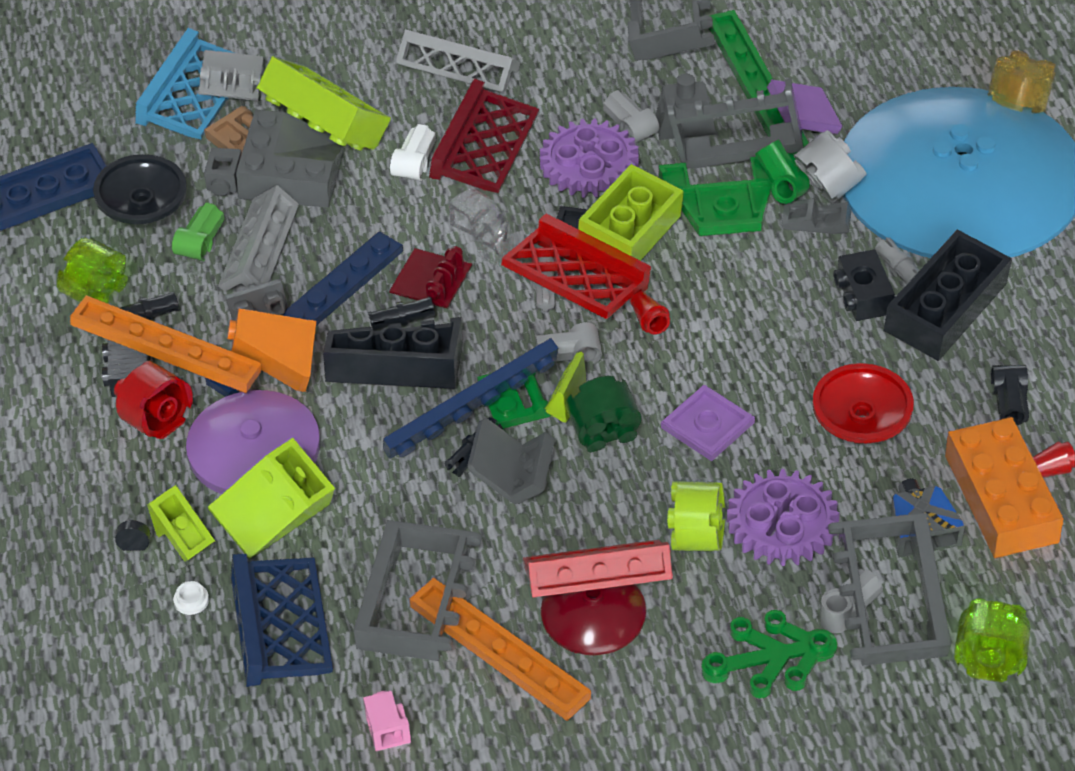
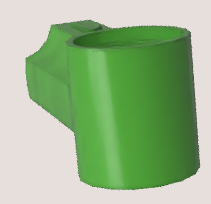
M206 202L204 206H200L187 227H180L175 232L172 241L173 253L205 261L206 259H203L207 252L211 251L212 239L225 220L224 212L220 211L215 204Z

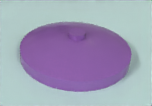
M251 390L247 393L239 392L214 402L199 414L188 432L186 441L189 465L198 480L211 490L223 494L267 454L291 438L295 439L315 463L320 450L319 429L310 410L301 402L288 395L267 390Z

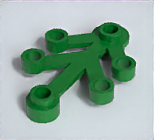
M771 610L765 615V630L770 634H782L795 641V643L784 644L752 629V624L747 618L737 617L730 624L731 637L736 641H745L761 650L728 657L719 652L710 653L702 661V676L710 683H722L728 679L730 671L767 664L762 673L755 674L750 679V693L756 698H766L771 693L772 684L789 659L803 656L797 666L789 667L785 671L784 679L785 686L789 690L799 691L805 687L806 678L815 664L826 661L835 655L838 644L837 639L831 632L824 629H814L808 632L786 622V616L783 612ZM777 620L780 623L772 624L770 621ZM742 627V628H745L746 630H745V631H738V630H736V628ZM820 641L824 642L825 644L817 645L814 642ZM719 663L721 666L714 667L711 664ZM793 676H797L801 679L798 681H794L790 678ZM764 684L766 687L758 688L755 685Z

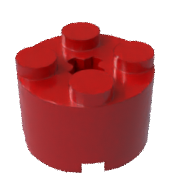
M151 361L144 362L126 378L120 379L114 388V394L117 396L116 410L121 420L146 436L156 437L157 439H165L183 425L186 420L183 417L186 407L191 409L193 402L192 390L188 383Z

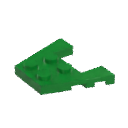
M750 157L752 180L690 185L686 163L658 165L659 178L683 190L681 210L699 236L762 230L772 182L757 157Z

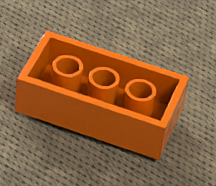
M1010 417L949 431L945 457L993 557L998 558L1060 543L1064 518L1013 418Z

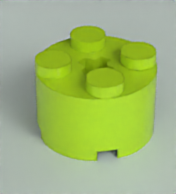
M673 481L671 485L672 502H675V508H669L667 515L668 529H675L672 530L671 534L672 550L720 551L723 547L725 519H723L722 508H725L723 484L715 482Z

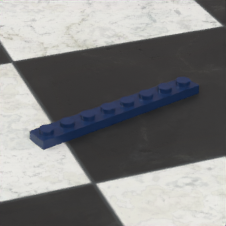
M377 232L281 315L316 321L317 326L403 252V245L382 232ZM205 378L206 385L225 397L240 392Z

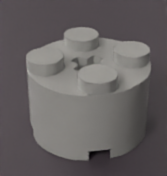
M828 130L819 134L794 155L798 168L808 176L810 184L812 186L816 185L819 189L823 188L824 191L821 195L831 204L846 194L867 175L863 167L856 160L852 162L847 155L851 152L848 145L840 137L836 139Z

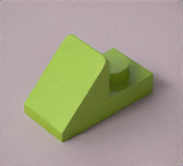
M176 485L147 504L156 535L159 538L165 534L185 562L215 541Z

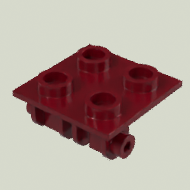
M457 246L448 248L445 256L414 248L390 288L389 293L414 300L430 296L433 305L448 309L470 271L472 263L463 260V251Z

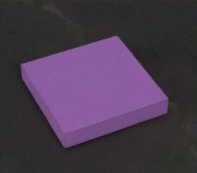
M771 79L767 86L770 95L783 92L785 82ZM792 83L801 128L818 132L828 130L832 134H838L842 124L823 89ZM788 106L778 107L784 122H791Z
M703 385L661 421V428L710 461H713L755 423V417L706 385Z

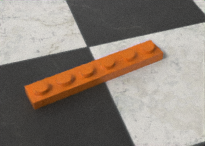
M87 295L70 316V325L244 393L248 392L261 373V363Z
M432 578L410 598V607L434 625L445 585ZM452 598L449 611L460 615L459 623L456 626L445 625L443 631L556 714L568 721L591 699V690L463 598Z

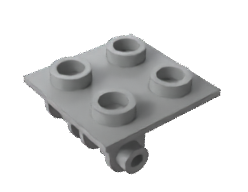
M205 50L203 65L200 71L198 94L258 101L259 90L257 86L261 80L263 56Z

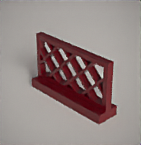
M474 78L432 156L429 178L441 180L442 176L485 191L499 193L540 109L484 90L485 82ZM487 101L498 105L500 109L488 112L484 105ZM521 113L529 115V118L516 122L513 114ZM506 117L509 124L497 127L493 119ZM487 122L490 127L488 130L478 132L474 124ZM514 131L518 139L506 142L502 134ZM495 136L499 144L487 147L483 139ZM476 141L480 149L467 152L464 144ZM504 151L508 159L496 162L492 154ZM485 156L489 164L476 167L472 159ZM464 161L469 167L468 170L464 171L452 168L453 164ZM494 171L498 179L495 183L484 179L481 174Z

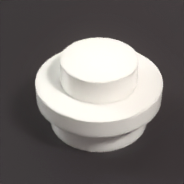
M194 581L181 584L174 595L176 609L186 615L200 613L209 603L207 590L201 584Z

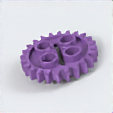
M581 119L580 125L577 126L570 121L568 129L558 126V134L550 132L549 140H543V148H540V169L543 170V177L549 178L550 185L558 184V191L560 192L569 188L571 196L576 191H581L583 198H585L588 192H592L594 197H598L599 191L603 190L605 192L630 164L639 166L638 146H635V138H629L628 130L620 132V125L618 124L610 128L609 121L607 120L602 125H597L596 119H593L591 124H586L585 120Z
M781 469L779 476H774L771 470H767V478L765 479L758 474H754V484L744 480L743 488H735L734 498L729 499V509L727 510L728 532L734 534L735 544L742 543L743 553L753 549L754 559L757 560L762 555H765L769 565L773 562L774 558L780 560L781 566H785L787 559L790 558L796 565H799L801 556L812 561L813 551L822 555L824 553V545L831 546L833 536H837V534H829L828 531L830 523L839 522L838 502L832 500V491H823L822 481L812 485V475L806 476L803 480L799 479V471L797 470L791 477L786 475L785 469Z

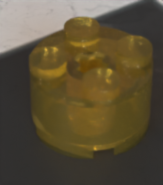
M1017 50L1011 51L1010 56L997 58L987 95H993L992 100L1015 111L1022 112L1023 107H1033L1032 113L1045 111L1055 78L1054 70L1056 65L1046 60L1036 61L1029 59L1027 53Z

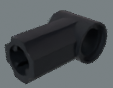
M992 365L991 384H994L992 395H996L999 420L1012 417L1016 425L1027 422L1029 419L1027 366Z

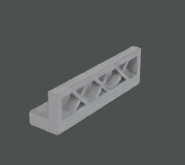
M406 29L396 59V64L469 84L480 75L485 82L484 88L503 93L507 89L511 72L517 73L521 64L520 61L508 56ZM409 45L420 47L424 56L414 62L405 60ZM438 53H444L451 63L438 69L431 58ZM465 60L473 61L477 68V71L469 76L462 75L458 67ZM427 61L429 66L423 65L422 63ZM492 67L503 69L499 85L490 83L484 72ZM454 68L456 73L449 72V70Z
M278 185L253 198L218 287L222 290H229L240 283L248 288V285L253 283L257 286L270 281L299 205Z

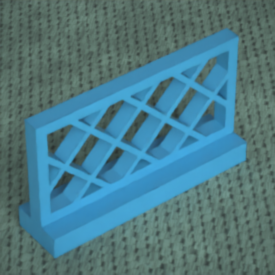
M187 28L136 102L135 123L147 126L151 122L185 136L201 140L205 134L204 129L211 125L228 97L194 94L191 87L200 86V77L187 80L185 73L198 70L200 74L203 61H200L198 58L200 51L234 52L198 39L199 32ZM186 90L188 96L174 99L173 91ZM205 100H213L215 105L209 108L201 109L198 103ZM187 104L193 105L195 111L182 114L178 106ZM170 108L175 113V115L169 117L158 114L159 111ZM199 118L202 124L199 129L186 125L185 121Z

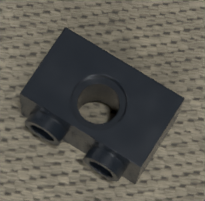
M876 250L838 256V269L834 270L833 277L836 288L843 289V303L846 311H852L856 321L886 316L888 304L895 298V293Z

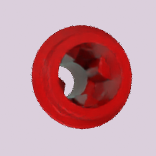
M638 292L633 295L630 304L642 330L653 335L664 332L670 324L668 309L645 292Z
M1057 441L1033 456L1043 478L1071 473L1072 468H1075V451L1068 441L1064 443Z

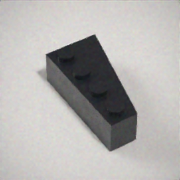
M462 317L450 318V323L436 325L434 320L421 321V326L402 328L401 323L388 324V327L379 331H373L370 326L328 331L323 350L325 382L455 389L463 346Z

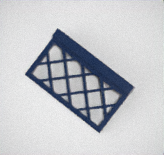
M232 554L231 583L246 687L261 685V679L332 673L333 665L315 558L247 561L246 554ZM308 569L309 576L302 583L289 576L292 571ZM268 572L275 578L268 585H265L255 578L254 573ZM281 582L294 589L287 598L273 590ZM301 594L313 600V604L307 610L293 603ZM266 596L279 604L271 613L259 605ZM285 609L299 617L291 626L278 618ZM305 622L318 628V631L311 638L297 630ZM270 624L284 632L276 640L263 633ZM290 636L303 644L296 653L282 646ZM311 649L323 657V663L310 664L302 659V657ZM274 652H277L288 661L284 665L268 666L267 659Z

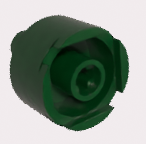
M609 375L591 379L578 387L580 392L574 398L570 394L566 399L565 408L579 442L587 448L588 452L592 453L604 449L607 442L619 440L620 443H627L637 437L636 430L641 423L642 417L629 386L624 379H622V382L616 381L614 376Z

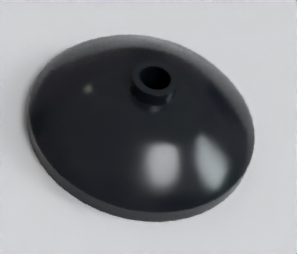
M138 154L120 158L107 165L96 177L93 193L96 205L106 216L122 223L140 225L159 221L175 212L186 197L187 184L184 173L172 161L156 155Z

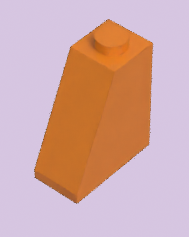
M239 308L236 321L230 320L227 339L233 340L231 351L260 362L261 370L296 391L306 392L311 373L316 321Z

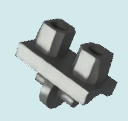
M280 279L257 286L253 283L248 285V289L225 295L231 318L235 321L239 308L276 315L284 314L285 310L289 308Z

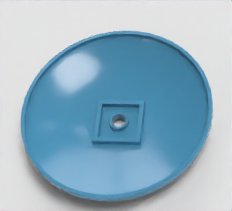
M940 87L919 90L895 97L872 109L853 126L844 140L851 150L847 154L852 162L856 160L867 173L857 185L843 195L845 201L849 203L854 215L869 230L885 241L887 237L891 238L897 247L905 251L931 258L958 229L1011 258L1030 252L1048 243L1058 236L1075 218V142L1053 118L1040 109L1017 98L994 91L969 87ZM966 152L968 154L959 155L957 153Z

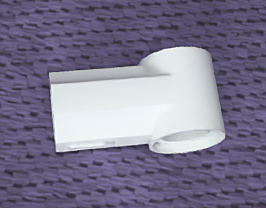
M422 124L411 128L402 148H397L393 152L390 163L391 175L422 181V178H420L421 174L427 170L428 156L436 142L435 132Z

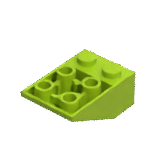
M291 438L261 459L208 506V510L244 554L247 555L249 560H251L330 505L335 487L295 439Z

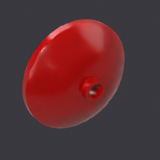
M856 363L838 367L820 379L813 393V411L821 426L834 436L850 442L876 443L890 439L899 434L908 425L913 414L914 398L908 384L893 371L874 364Z

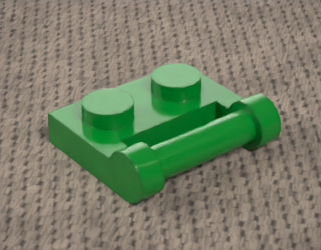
M536 372L527 377L528 380L524 384L532 402V407L524 409L517 389L512 390L511 388L500 393V398L487 406L490 417L497 420L495 423L497 426L500 423L504 429L551 416L545 412L548 401L544 400L535 378ZM489 374L478 376L477 382Z

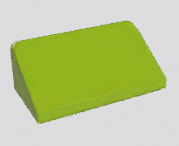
M579 351V353L575 354L564 370L545 408V412L564 423L569 419L565 408L566 399L570 394L574 398L580 392L578 387L586 382L584 353Z

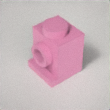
M380 691L371 696L363 697L366 719L375 751L411 743L409 723L405 716L402 703L395 704L392 691Z

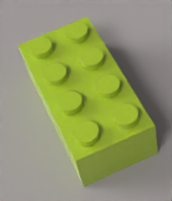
M274 56L271 57L257 86L258 90L267 94L265 99L270 103L280 107L283 104L288 107L286 112L300 120L303 117L309 120L308 126L321 133H324V131L330 133V140L342 146L348 144L360 151L364 147L373 150L377 148L391 120V117L308 67Z

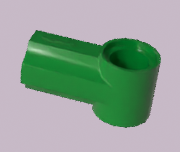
M779 139L755 153L772 182L771 192L778 202L787 204L808 192L810 187L808 176L803 171L796 169ZM788 182L793 186V191L789 188Z

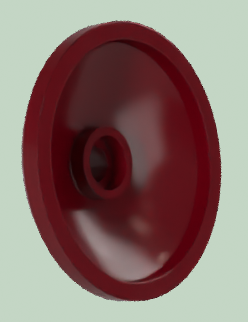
M635 584L544 596L541 604V620L549 637L561 647L583 655H603L622 649L638 636L646 619V603L641 591Z

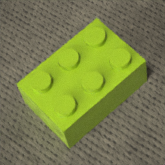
M630 164L579 219L578 229L641 261L680 218L683 190Z

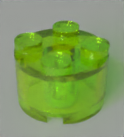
M84 237L74 243L66 253L63 260L67 261L68 264L65 271L63 272L59 269L57 275L58 291L80 303L87 295L108 304L109 296L114 291L120 293L127 285L128 276L124 275L126 256L96 239Z
M981 598L970 601L969 607L962 612L958 621L954 658L958 666L961 663L967 669L966 674L972 678L1004 682L1012 674L1017 673L1018 676L1023 673L1027 666L1031 633L1026 610L1020 605L987 601Z

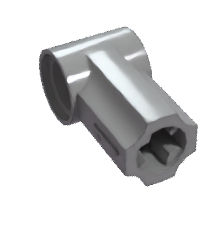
M616 90L610 93L606 101L603 102V110L620 125V132L628 130L629 138H635V143L659 132V123L652 110L649 108L640 109L625 93Z
M583 322L576 324L570 329V332L536 335V346L549 338H552L558 346L557 360L555 362L572 360L579 351L584 353L585 362L593 361V363H597L602 357L598 329L592 323Z
M859 569L866 608L882 593L883 585L873 572L868 569ZM850 578L842 585L851 584ZM839 588L830 589L821 598L820 624L831 633L846 631L844 621L857 616L853 596H840Z

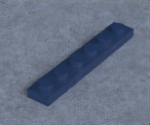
M549 338L384 437V452L390 459L397 455L400 458L404 457L416 448L417 443L426 438L427 440H433L443 433L444 427L454 421L458 424L469 418L473 413L472 410L483 404L486 407L493 404L500 398V393L509 388L515 390L527 382V377L535 372H546L556 363L558 346L552 338Z

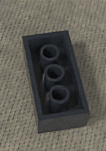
M957 229L888 304L883 331L939 361L1005 287L1012 258Z

